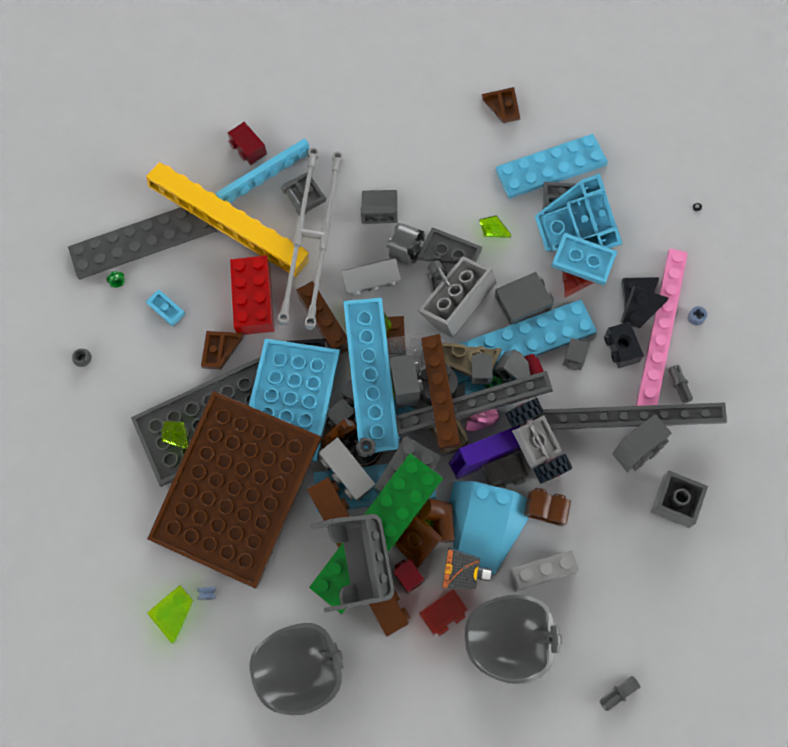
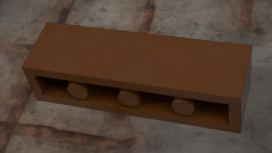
M313 281L296 289L299 300L307 313L312 301ZM318 290L315 315L316 328L322 338L325 339L327 346L331 349L340 350L341 355L348 351L347 335Z

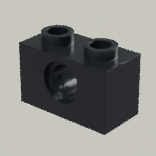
M630 322L607 329L604 340L611 349L612 361L617 364L618 369L639 363L642 360L644 354ZM618 343H623L626 348L620 347Z

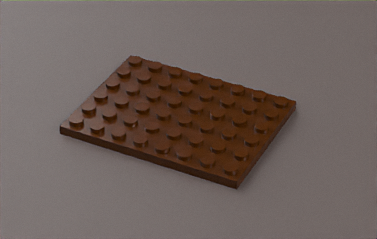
M213 391L147 540L256 589L322 437Z

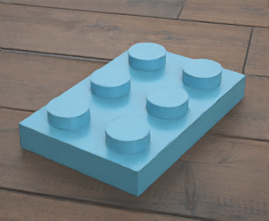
M564 233L551 267L605 286L618 251Z

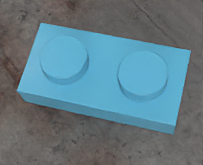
M159 289L146 301V304L172 327L186 315L179 306Z

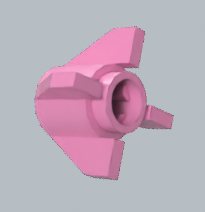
M497 408L469 416L471 420L467 421L465 430L473 432L493 426L499 418Z

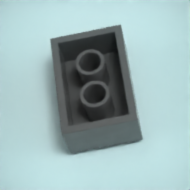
M655 414L624 437L612 455L627 473L632 469L636 471L648 459L651 460L669 442L667 438L672 432Z
M405 436L374 487L375 493L380 494L410 453L433 471H435L440 463V455Z

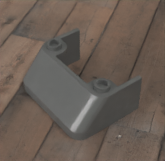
M369 514L334 518L310 525L311 529L328 527L331 540L335 543H344L351 585L344 586L340 590L341 605L324 608L325 612L387 601L393 597L394 585L383 525L379 516Z

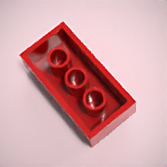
M267 255L230 259L233 325L236 333L249 335L275 332L271 271Z

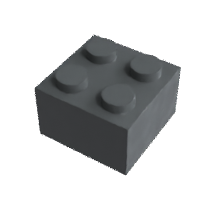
M413 355L390 358L396 407L403 408L420 405V398H423L422 380L419 379L420 369L418 361H414Z
M668 471L662 477L650 513L690 528L697 522L708 486Z

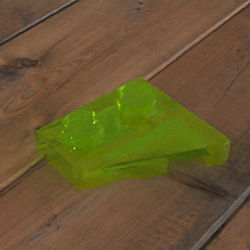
M182 585L175 588L147 612L171 644L176 641L194 601Z

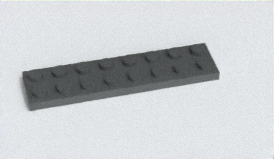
M180 207L68 246L76 276L81 280L217 232V230Z

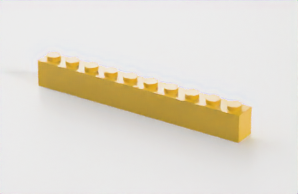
M159 162L146 175L149 188L258 255H267L271 263L288 273L290 272L294 250L290 239L282 237L274 229L262 225L259 220L249 217L244 211L236 209L228 201L221 200L213 192H208L200 184L193 183L185 175L175 172L168 165ZM301 246L298 249L294 277L299 275L309 259V253Z

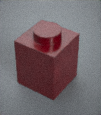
M403 559L394 566L393 574L408 594L425 582V579L410 559L407 561Z

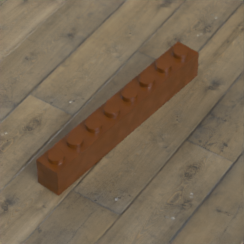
M327 477L307 489L323 521L351 517L347 511L350 507L346 499H341L337 493L341 490L335 480L331 482ZM336 543V545L338 546V548H339L340 545L342 544V543ZM395 588L394 595L390 600L369 604L386 637L409 624L408 619L411 618L406 608L399 606L397 601L400 600V597Z

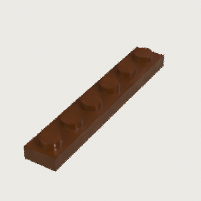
M436 334L423 337L421 342L439 448L446 449L460 446L441 335Z

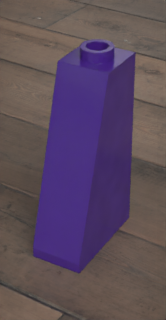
M521 426L512 427L459 448L448 462L456 479L459 480L520 451L521 448L512 431Z

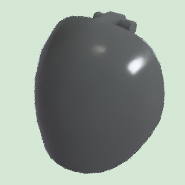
M526 595L497 597L477 606L469 614L466 621L465 646L470 660L481 672L496 680L511 684L537 680L550 669L554 653H560L562 635L559 634V626L554 625L553 617L547 604L538 598Z
M300 623L277 630L264 639L251 655L249 670L255 692L268 709L285 715H305L320 709L334 699L340 690L342 683L341 669L344 667L341 650H338L336 642L333 643L328 632L317 624Z

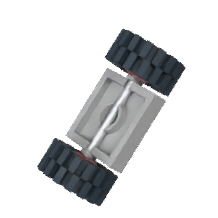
M538 398L516 406L514 409L506 412L505 415L511 427L525 422V425L512 432L530 467L543 461L545 462L533 469L540 484L568 472L573 467L566 453L552 459V456L561 452L562 449L544 415L535 420L531 419L544 412Z

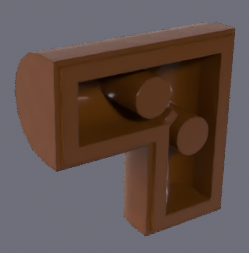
M429 498L419 511L420 519L433 521V529L443 538L440 542H454L452 503Z

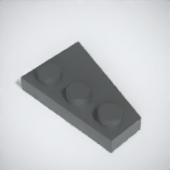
M432 227L417 256V260L457 264L463 256L477 262L482 246Z

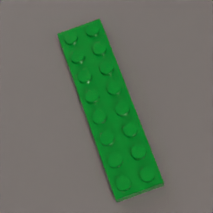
M411 453L364 514H376L380 517L388 553L444 479ZM344 543L340 545L309 587L331 606L341 605L340 590L344 586L351 585ZM341 609L337 611L340 614H343L346 609Z

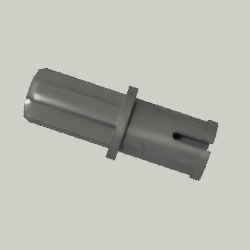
M676 365L670 367L668 371L674 382L673 387L677 389L683 403L692 401L693 397L687 385L689 382L685 379L680 365H677V368Z
M631 676L618 687L614 686L613 691L600 699V704L605 711H609L621 701L625 702L626 698L637 689H640L641 686Z

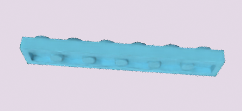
M305 138L219 190L216 192V196L231 204L241 195L247 194L249 190L260 186L264 181L276 176L283 169L292 166L299 159L305 158L310 149L309 143Z

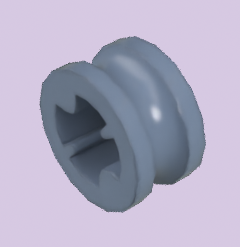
M696 306L688 314V320L693 325H701L707 318V311L703 307ZM695 313H698V315L701 316V318L697 319Z
M198 588L199 596L197 600L216 599V595H214L216 588Z

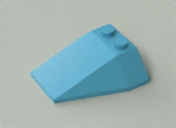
M600 173L582 179L535 215L546 251H557L564 233L606 248L623 244Z
M454 481L449 501L453 507L455 535L453 547L456 550L479 557V567L491 569V574L495 575L528 521L529 517L524 516L527 498L515 491L475 481Z

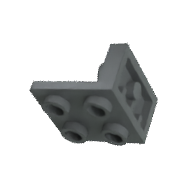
M397 190L362 191V224L398 223Z

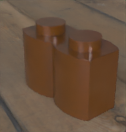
M535 488V490L528 493L524 516L553 525L564 526L567 525L571 501L566 499L565 495L554 494L553 496L548 494L545 489Z

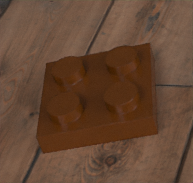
M417 514L394 546L418 568L443 538L428 523L420 519V516Z

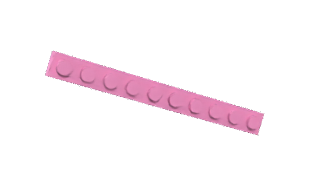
M675 249L668 250L659 294L669 297V299L654 316L636 406L658 405L688 252Z

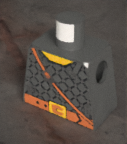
M448 547L442 588L476 589L477 579L490 581L491 569L479 567V557Z

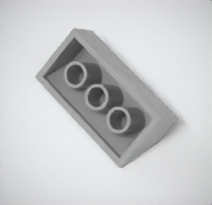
M463 256L446 276L451 286L447 287L444 281H442L418 310L435 328L451 337H454L497 283L491 268Z

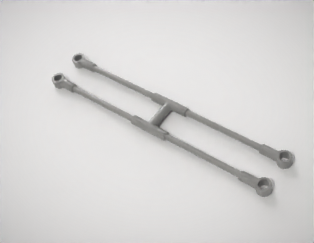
M316 148L308 150V173L300 217L298 218L295 231L294 250L285 300L282 303L281 313L278 314V324L286 326L289 323V299L302 237L320 239V253L312 301L309 306L308 317L305 318L304 323L305 328L308 330H313L316 327V300L324 252L326 251L329 236V221L336 178L340 164L343 161V154L341 152L333 153V175L322 232L304 230V215L311 176L319 154Z

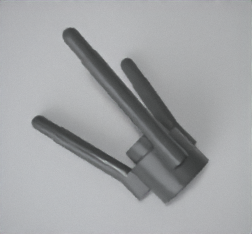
M440 261L430 263L427 267L429 270L427 277L430 282L431 292L435 291L434 278L435 280L442 279L446 286L450 287L451 285L446 278L449 274L446 268L442 266Z

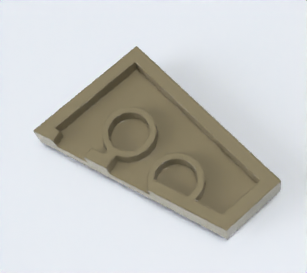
M442 342L446 365H449L452 370L471 377L472 355L478 353L492 355L493 371L502 352V348L488 349L482 346L468 347L463 344Z

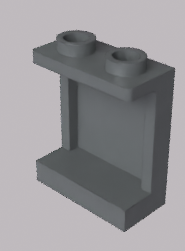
M536 272L497 288L494 296L509 325L518 323L519 320L543 309L551 310L554 302L552 294L547 292L543 278L539 277Z

